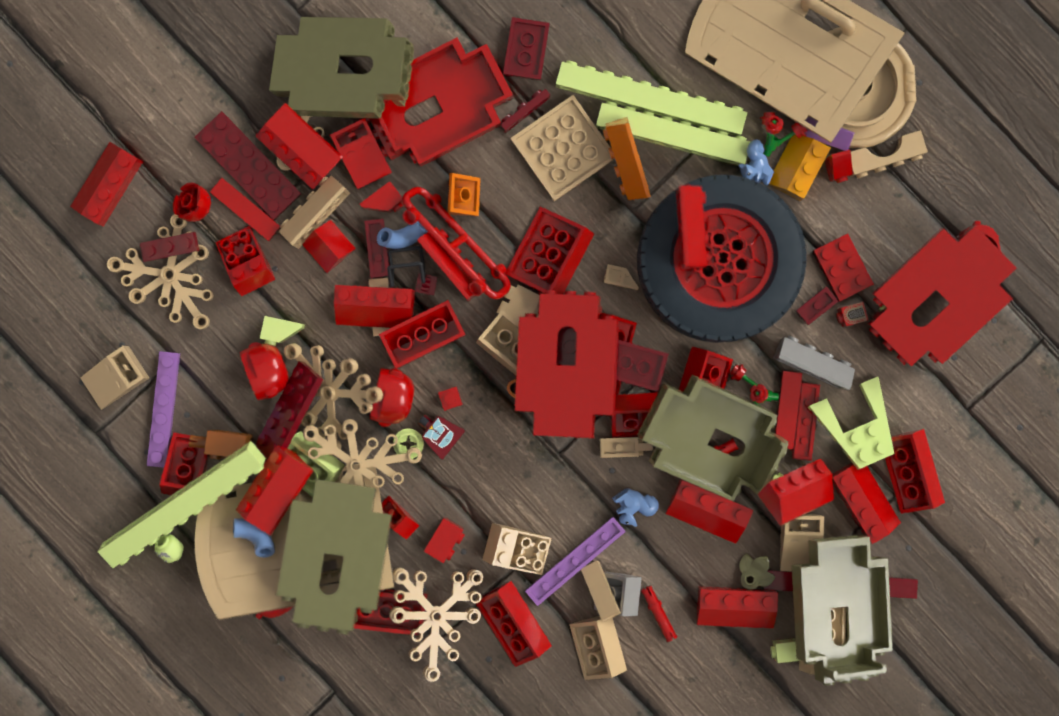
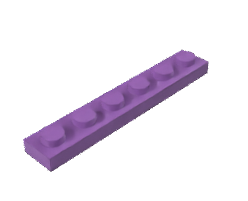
M159 352L147 466H165L171 441L180 353Z
M611 517L527 588L525 592L538 606L626 531L614 517Z

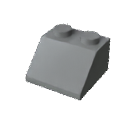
M604 572L621 612L619 616H638L642 577Z

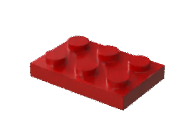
M848 233L813 250L838 302L874 285Z

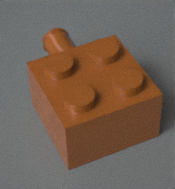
M216 429L207 430L206 437L190 435L189 440L197 442H189V447L205 448L204 454H210L209 458L221 459L230 456L248 442H252L253 434Z

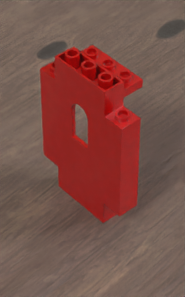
M458 37L413 59L411 63V79L408 81V99L405 102V106H397L391 100H384L385 108L381 119L365 118L367 123L372 122L375 129L371 131L376 140H381L383 146L380 148L385 158L389 156L393 160L412 150L410 156L414 164L419 163L421 167L500 127L501 121L494 108L513 99V94L488 45L485 44L466 54ZM433 96L436 97L443 110L442 113L416 126L406 123L404 116L408 109Z
M971 226L957 240L944 228H941L872 293L875 296L873 300L880 307L884 305L885 308L881 312L877 311L872 316L873 319L869 322L871 325L869 330L877 338L881 336L885 340L883 344L890 351L894 349L899 354L897 359L904 366L907 363L912 366L927 351L930 352L928 357L934 363L939 361L943 364L1013 299L1000 284L1017 268L976 226ZM937 290L949 304L927 325L922 327L916 326L911 319L913 311Z
M548 290L545 291V294H540L539 317H536L537 314L525 313V317H519L515 411L534 412L533 435L594 438L595 415H615L619 321L614 320V316H602V319H600V315H602L601 297L596 296V292H584V295H576L574 291H565L563 295L557 294V291ZM563 327H572L577 333L576 366L557 365L558 333Z

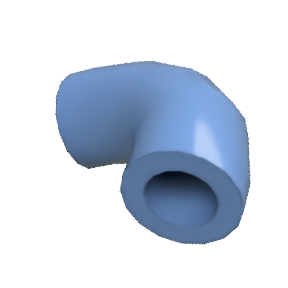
M418 221L413 225L408 224L399 230L383 228L377 235V242L380 246L386 248H406L415 244L418 241L417 239L426 234L427 231Z
M234 518L233 538H243L251 541L255 547V554L259 557L265 558L274 554L275 546L271 535H268L245 519Z

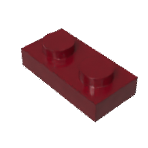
M826 286L795 311L806 325H810L835 305L838 300Z

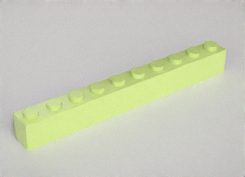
M573 61L561 63L556 88L603 101L614 102L622 106L633 107L636 110L654 113V115L667 116L676 121H686L698 127L705 126L713 131H724L728 135L735 137L742 134L747 112L743 111L741 107H726L723 102H708L706 98L701 96L693 98L683 91L671 92L668 87H653L651 83L646 81L638 83L632 81L633 78L628 76L620 78L614 76V73L610 71H603L602 73L596 71V68L591 66H577V63Z
M251 441L104 541L98 553L112 568L119 564L121 566L130 559V556L133 554L137 556L144 550L145 546L148 544L151 546L159 539L158 537L168 535L174 529L173 527L184 524L192 514L194 516L199 514L205 505H212L220 495H227L233 489V486L243 484L251 474H258L264 468L263 464L266 458Z

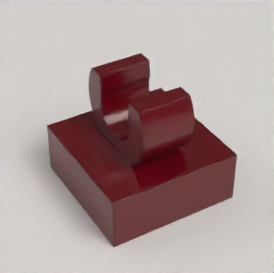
M419 273L415 292L434 296L438 277L425 274L426 282L422 283Z

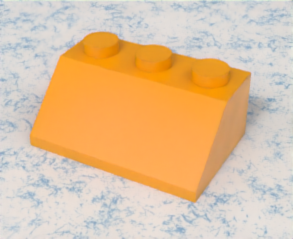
M796 135L792 136L773 170L774 173L769 185L798 201H802L831 147L810 137L803 136L799 139Z

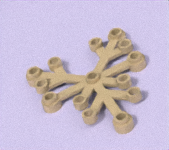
M175 214L170 219V223L174 227L172 236L181 235L182 229L187 225L185 220H183L181 225H177L179 217ZM160 227L158 229L159 237H171L170 230L167 227ZM163 229L167 230V234L165 236L161 235V231ZM198 245L199 250H204L203 256L200 257L198 255L199 251L192 252L190 256L175 265L177 256L168 257L167 265L162 269L146 267L139 258V252L133 248L126 251V257L133 264L124 263L118 257H111L107 261V267L112 272L118 273L122 270L132 272L121 278L122 285L127 287L132 286L134 280L143 274L158 276V278L142 289L135 288L129 292V300L132 303H143L146 295L163 284L162 294L158 303L162 307H168L171 304L169 296L172 285L176 293L173 309L169 315L170 321L178 323L182 320L180 311L183 301L193 315V325L197 329H206L209 326L210 320L208 316L200 313L189 296L210 301L213 299V292L208 289L202 291L182 287L178 281L191 282L193 285H200L203 278L201 275H190L180 272L197 260L203 261L208 257L209 251L205 246ZM131 251H135L133 258L129 255ZM115 262H119L120 264L119 268L117 269L114 268ZM169 271L173 273L171 278L167 277ZM195 276L199 277L198 283H194L193 278ZM127 277L130 278L129 284H125V278ZM205 292L210 293V297L208 299H205L204 297ZM137 293L141 294V298L139 300L135 298V295ZM163 298H167L168 303L166 305L162 304ZM175 313H177L179 316L178 320L176 321L173 320V315ZM201 318L205 319L204 325L199 324Z
M293 343L285 346L284 354L287 359L305 362L322 377L320 357L324 353L322 346H313L310 350L313 366L301 354L302 349L299 345ZM351 358L341 362V372L334 381L332 371L336 368L335 361L329 359L323 362L322 367L325 373V380L323 379L315 395L321 396V398L311 411L306 412L301 422L304 427L315 425L318 420L317 415L327 404L328 419L318 428L319 435L324 438L327 437L325 433H322V430L324 431L325 427L329 424L336 427V443L339 449L342 448V445L337 440V432L341 439L345 440L348 438L347 434L345 436L342 430L341 423L336 419L335 401L337 398H351L359 407L360 412L366 414L372 411V404L381 401L383 397V392L378 387L361 390L363 386H367L371 382L368 374L359 375L357 382L350 390L338 389L346 378L356 373L358 369L357 361ZM328 427L327 433H334V429L332 427Z
M346 419L342 424V430L347 434L350 456L337 447L336 427L329 424L324 429L328 440L319 435V430L314 425L307 426L303 431V436L307 441H315L322 446L321 448L311 447L309 449L308 456L311 459H317L322 455L334 454L347 463L348 471L339 483L348 484L354 476L355 485L364 486L362 475H364L373 482L375 487L380 488L384 485V478L368 469V467L375 466L392 478L395 484H401L404 480L403 474L394 471L386 464L403 461L418 463L422 458L421 451L416 447L408 449L406 453L385 456L389 449L397 443V436L394 434L387 435L385 443L374 458L366 459L372 449L378 446V440L375 437L367 439L366 446L358 455L355 437L358 425L353 419ZM352 424L353 430L348 431L346 425ZM332 427L334 433L328 434L327 428ZM309 430L314 431L315 435L313 437L307 435ZM391 436L394 437L395 442L389 443L388 438ZM370 440H375L376 445L371 447L369 446L368 442ZM315 449L317 450L318 455L312 456L310 454V451ZM411 453H417L418 457L416 459H412L410 457ZM354 462L360 464L358 469L353 468L352 464ZM396 475H400L402 477V479L398 482L394 480V477ZM381 478L382 484L377 485L375 479Z
M396 568L392 572L393 581L397 584H403L409 591H395L394 599L400 603L405 600H417L426 610L405 611L401 607H393L389 612V617L395 623H402L404 620H425L417 629H413L410 632V638L415 642L421 641L423 633L431 627V633L416 648L409 651V658L413 661H419L422 653L430 646L429 665L423 670L424 678L430 682L438 680L440 676V671L437 668L438 645L446 653V657L450 661H456L459 658L458 651L451 648L440 636L439 626L446 632L449 640L457 642L460 639V633L453 629L446 620H466L471 624H475L481 618L479 610L473 607L466 609L465 612H446L457 601L480 602L481 594L479 592L471 591L466 593L473 585H479L483 581V574L477 569L468 571L466 575L467 581L462 585L464 575L459 571L452 573V595L441 606H432L423 596V583L427 579L426 573L423 571L415 572L414 586L408 579L409 574L405 569ZM403 573L404 578L399 580L398 576ZM419 574H423V578L421 580L417 579ZM460 574V579L456 581L455 576ZM475 575L479 576L477 581L473 579ZM399 593L403 594L402 599H397ZM474 594L478 596L476 600H472ZM401 612V618L396 619V614ZM435 613H439L438 619H434ZM476 613V618L472 620L471 615ZM419 632V637L414 639V634ZM456 632V637L452 639V633ZM414 652H418V656L416 658L412 657V654ZM451 652H455V656L453 658H450ZM432 671H435L434 677H430Z

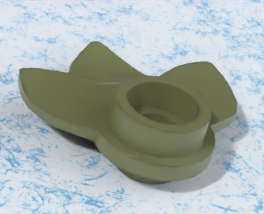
M748 554L742 557L739 569L742 573L741 584L744 588L753 590L758 586L766 587L774 581L775 576L768 572L770 564L767 556L758 557L755 560ZM749 576L754 578L752 583L747 582Z

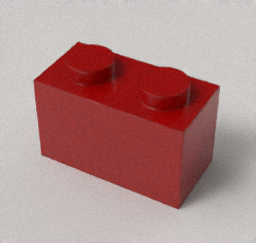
M444 517L424 552L442 563L446 559L450 561L455 552L452 548L455 543L460 544L465 536L462 533L464 528Z

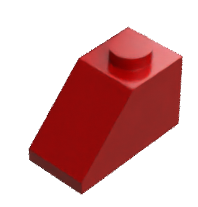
M850 149L832 154L824 160L830 182L836 181L838 184L848 181L847 177L853 174Z
M390 181L360 203L363 209L387 213L397 212L404 206L402 196Z
M388 496L382 502L383 513L392 515L390 527L407 540L419 527V524L391 496Z

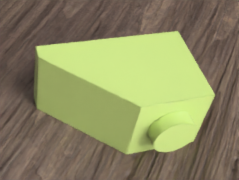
M264 316L260 339H264L265 344L276 346V342L282 343L303 330L305 325Z

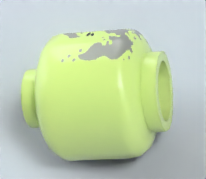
M168 534L159 537L155 543L154 551L164 562L172 563L182 557L184 546L174 535Z

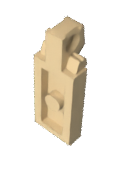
M638 437L600 438V458L639 457L643 455V451L653 450L652 444L643 443V440Z

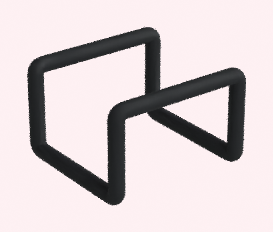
M421 246L388 250L389 266L387 267L390 287L394 286L395 268L419 266L422 283L426 282L425 261ZM419 250L421 262L393 265L391 253Z

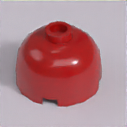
M193 182L187 183L180 188L182 190L180 195H176L174 198L173 212L185 221H200L210 211L211 197L202 186Z

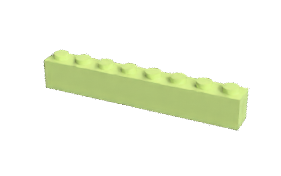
M606 101V103L601 105L596 124L597 129L604 130L606 129V123L628 117L635 139L737 166L746 162L747 147L750 142L746 141L747 138L730 137L724 131L711 132L709 131L710 128L705 126L696 128L686 121L677 123L667 116L658 118L654 116V113L643 111V113L636 112L635 108L629 106L624 108L617 107L616 103Z

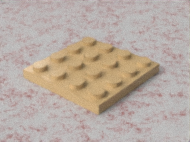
M574 95L510 138L554 202L615 160L611 159L608 149L610 146Z

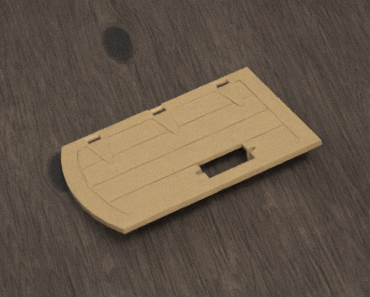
M703 0L693 19L685 54L831 143L903 37L904 32L850 0ZM809 10L815 11L842 27V33L839 38L805 19ZM708 55L717 60L715 65L705 60ZM758 85L767 90L765 96L755 91ZM808 116L818 121L815 127L805 121Z
M354 464L352 466L354 469H358L360 467V464ZM344 466L342 472L348 471L346 466ZM375 466L368 467L370 471L377 475V469ZM342 472L340 473L338 479L335 482H340V480L343 477ZM362 475L364 487L376 489L373 512L383 513L380 489L375 487L371 480ZM354 476L348 484L355 485ZM378 478L375 479L377 485H379ZM252 483L233 486L230 492L236 491L237 497L226 499V495L222 494L212 505H205L197 516L195 558L198 575L209 605L219 620L292 607L296 604V598L291 602L281 600L282 596H277L291 506L272 534L275 552L272 556L259 557L255 554V547L251 541L243 538H233L234 518L244 519L235 509ZM301 489L295 501L312 503L313 497ZM388 544L380 590L394 588ZM324 553L323 562L336 560L338 570L322 572L319 585L338 581L340 583L344 556ZM339 583L320 586V589L324 594L331 595L338 590Z

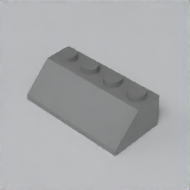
M788 335L787 338H781L773 359L838 389L850 390L855 369L850 367L851 363L842 359L840 362L833 359L834 356L824 351L821 354L815 351L816 347L807 343L803 346L798 343V339Z

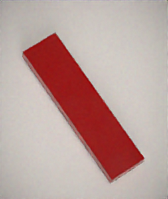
M221 178L210 191L211 194L266 240L270 241L280 229L279 224L225 179Z
M782 371L775 434L782 436L788 441L787 449H793L802 373Z
M801 383L792 459L812 461L817 417L808 407L819 402L820 385Z

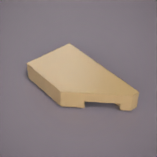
M607 264L603 283L638 291L639 287L627 268Z

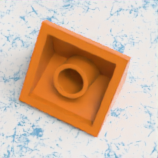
M450 173L448 213L450 215L479 216L480 178Z

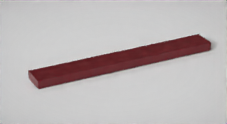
M768 570L769 573L775 576V579L769 586L763 587V590L793 591L792 571ZM889 577L890 597L917 599L918 579Z

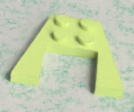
M879 377L859 385L875 420L848 432H842L827 398L808 407L818 418L817 420L828 430L833 440L841 446L842 451L857 469H861L894 454Z

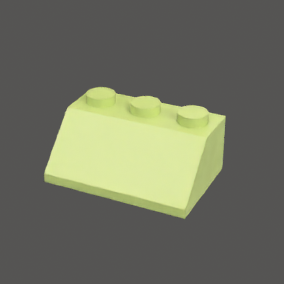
M299 431L294 435L287 449L294 451L314 470L302 488L313 497L316 479L335 482L345 465L333 455H322L317 459H311L308 456L309 449L311 447L321 448V446L315 441H307L303 436V432ZM313 449L310 451V454L312 456H317L318 452L317 450Z

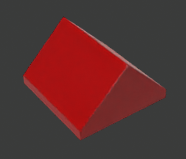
M332 220L316 228L302 244L327 274L356 249Z

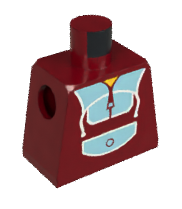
M424 415L418 422L426 430L422 438L442 460L466 431L441 416L432 421Z

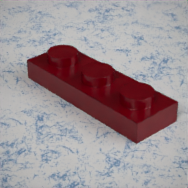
M546 89L543 91L538 90L531 96L532 100L530 102H523L516 108L518 110L513 115L508 114L501 120L503 122L501 124L502 130L505 133L510 131L549 100L550 93Z
M384 219L364 221L370 277H388V250L377 242L379 231L385 228Z
M196 232L140 243L143 262L199 251Z

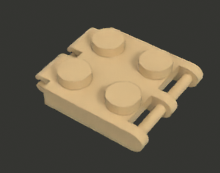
M517 285V287L511 286L510 291L504 296L510 300L509 303L502 300L496 312L499 314L503 310L518 323L519 317H525V313L537 314L536 317H539L540 295L520 285Z

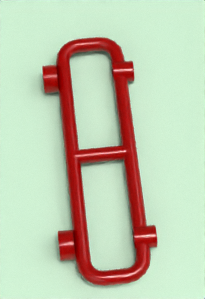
M413 187L405 192L402 197L403 205L407 209L403 212L404 221L409 225H413L418 221L473 280L469 284L471 294L480 296L485 293L492 299L504 297L511 289L510 280L505 275L506 267L503 264L496 265L440 205L442 201L440 195H431L422 187ZM417 194L424 197L426 205L429 208H434L459 237L448 243L410 202V198ZM465 242L491 270V275L503 283V287L497 292L490 289L454 249Z

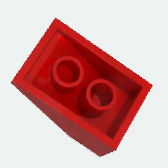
M173 432L160 481L161 494L173 495L206 472L209 454H204L205 448L189 447V442H197L189 440L190 435Z

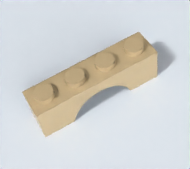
M921 130L900 137L897 148L891 156H876L866 147L852 151L853 174L850 177L856 176L859 179L868 176L867 172L873 170L875 173L887 170L886 166L892 164L894 168L904 165V161L911 159L912 162L923 159L922 155L928 151Z

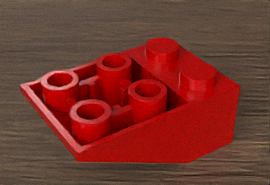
M365 118L330 134L338 152L343 156L342 160L357 189L392 173Z
M250 225L215 242L232 285L241 297L276 280Z

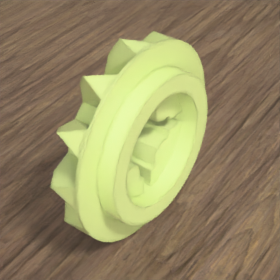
M409 428L399 431L396 434L397 443L393 446L396 454L407 452V446L400 443L406 442L408 435H410L411 442L417 443V445L410 448L416 447L422 452L424 441L421 434ZM415 452L410 455L412 459L418 456Z

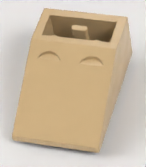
M129 346L120 347L81 377V380L101 410L149 379V376Z
M805 514L781 526L780 571H792V565L809 563L808 540L823 538L824 516L820 514Z
M492 523L482 560L494 566L542 575L552 538Z

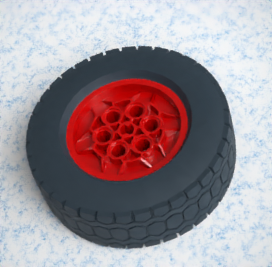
M711 175L685 183L684 185L702 187V192L706 194V203L703 204V211L707 212V223H704V230L708 231L709 242L705 243L710 253V263H707V267L712 269V275L706 277L703 274V268L681 269L676 202L677 189H675L653 211L643 228L639 240L637 271L645 298L654 312L667 325L679 333L696 340L713 343L732 342L746 339L765 331L780 320L790 309L800 292L804 280L807 262L806 244L796 216L784 200L775 192L759 182L745 177ZM714 235H720L723 238L721 245L713 241ZM733 241L740 242V251L732 248ZM719 254H724L726 256V258L724 259L726 262L725 264H722L718 261V259L720 258L718 256ZM737 260L744 261V270H739L736 267ZM723 273L730 275L731 280L729 283L722 281L721 275Z

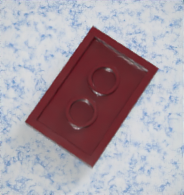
M512 17L503 75L541 81L550 23Z

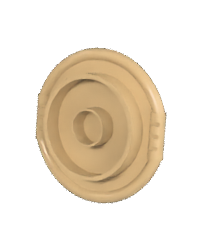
M842 27L832 29L828 33L839 38L842 33ZM899 43L842 126L844 129L855 132L849 148H867L888 140L904 126L912 113L916 103L915 65H913L908 53Z

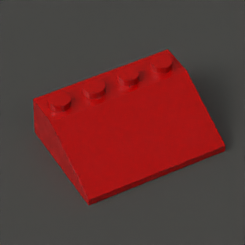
M540 207L505 274L542 294H545V291L548 290L557 291V294H563L594 233L583 225Z

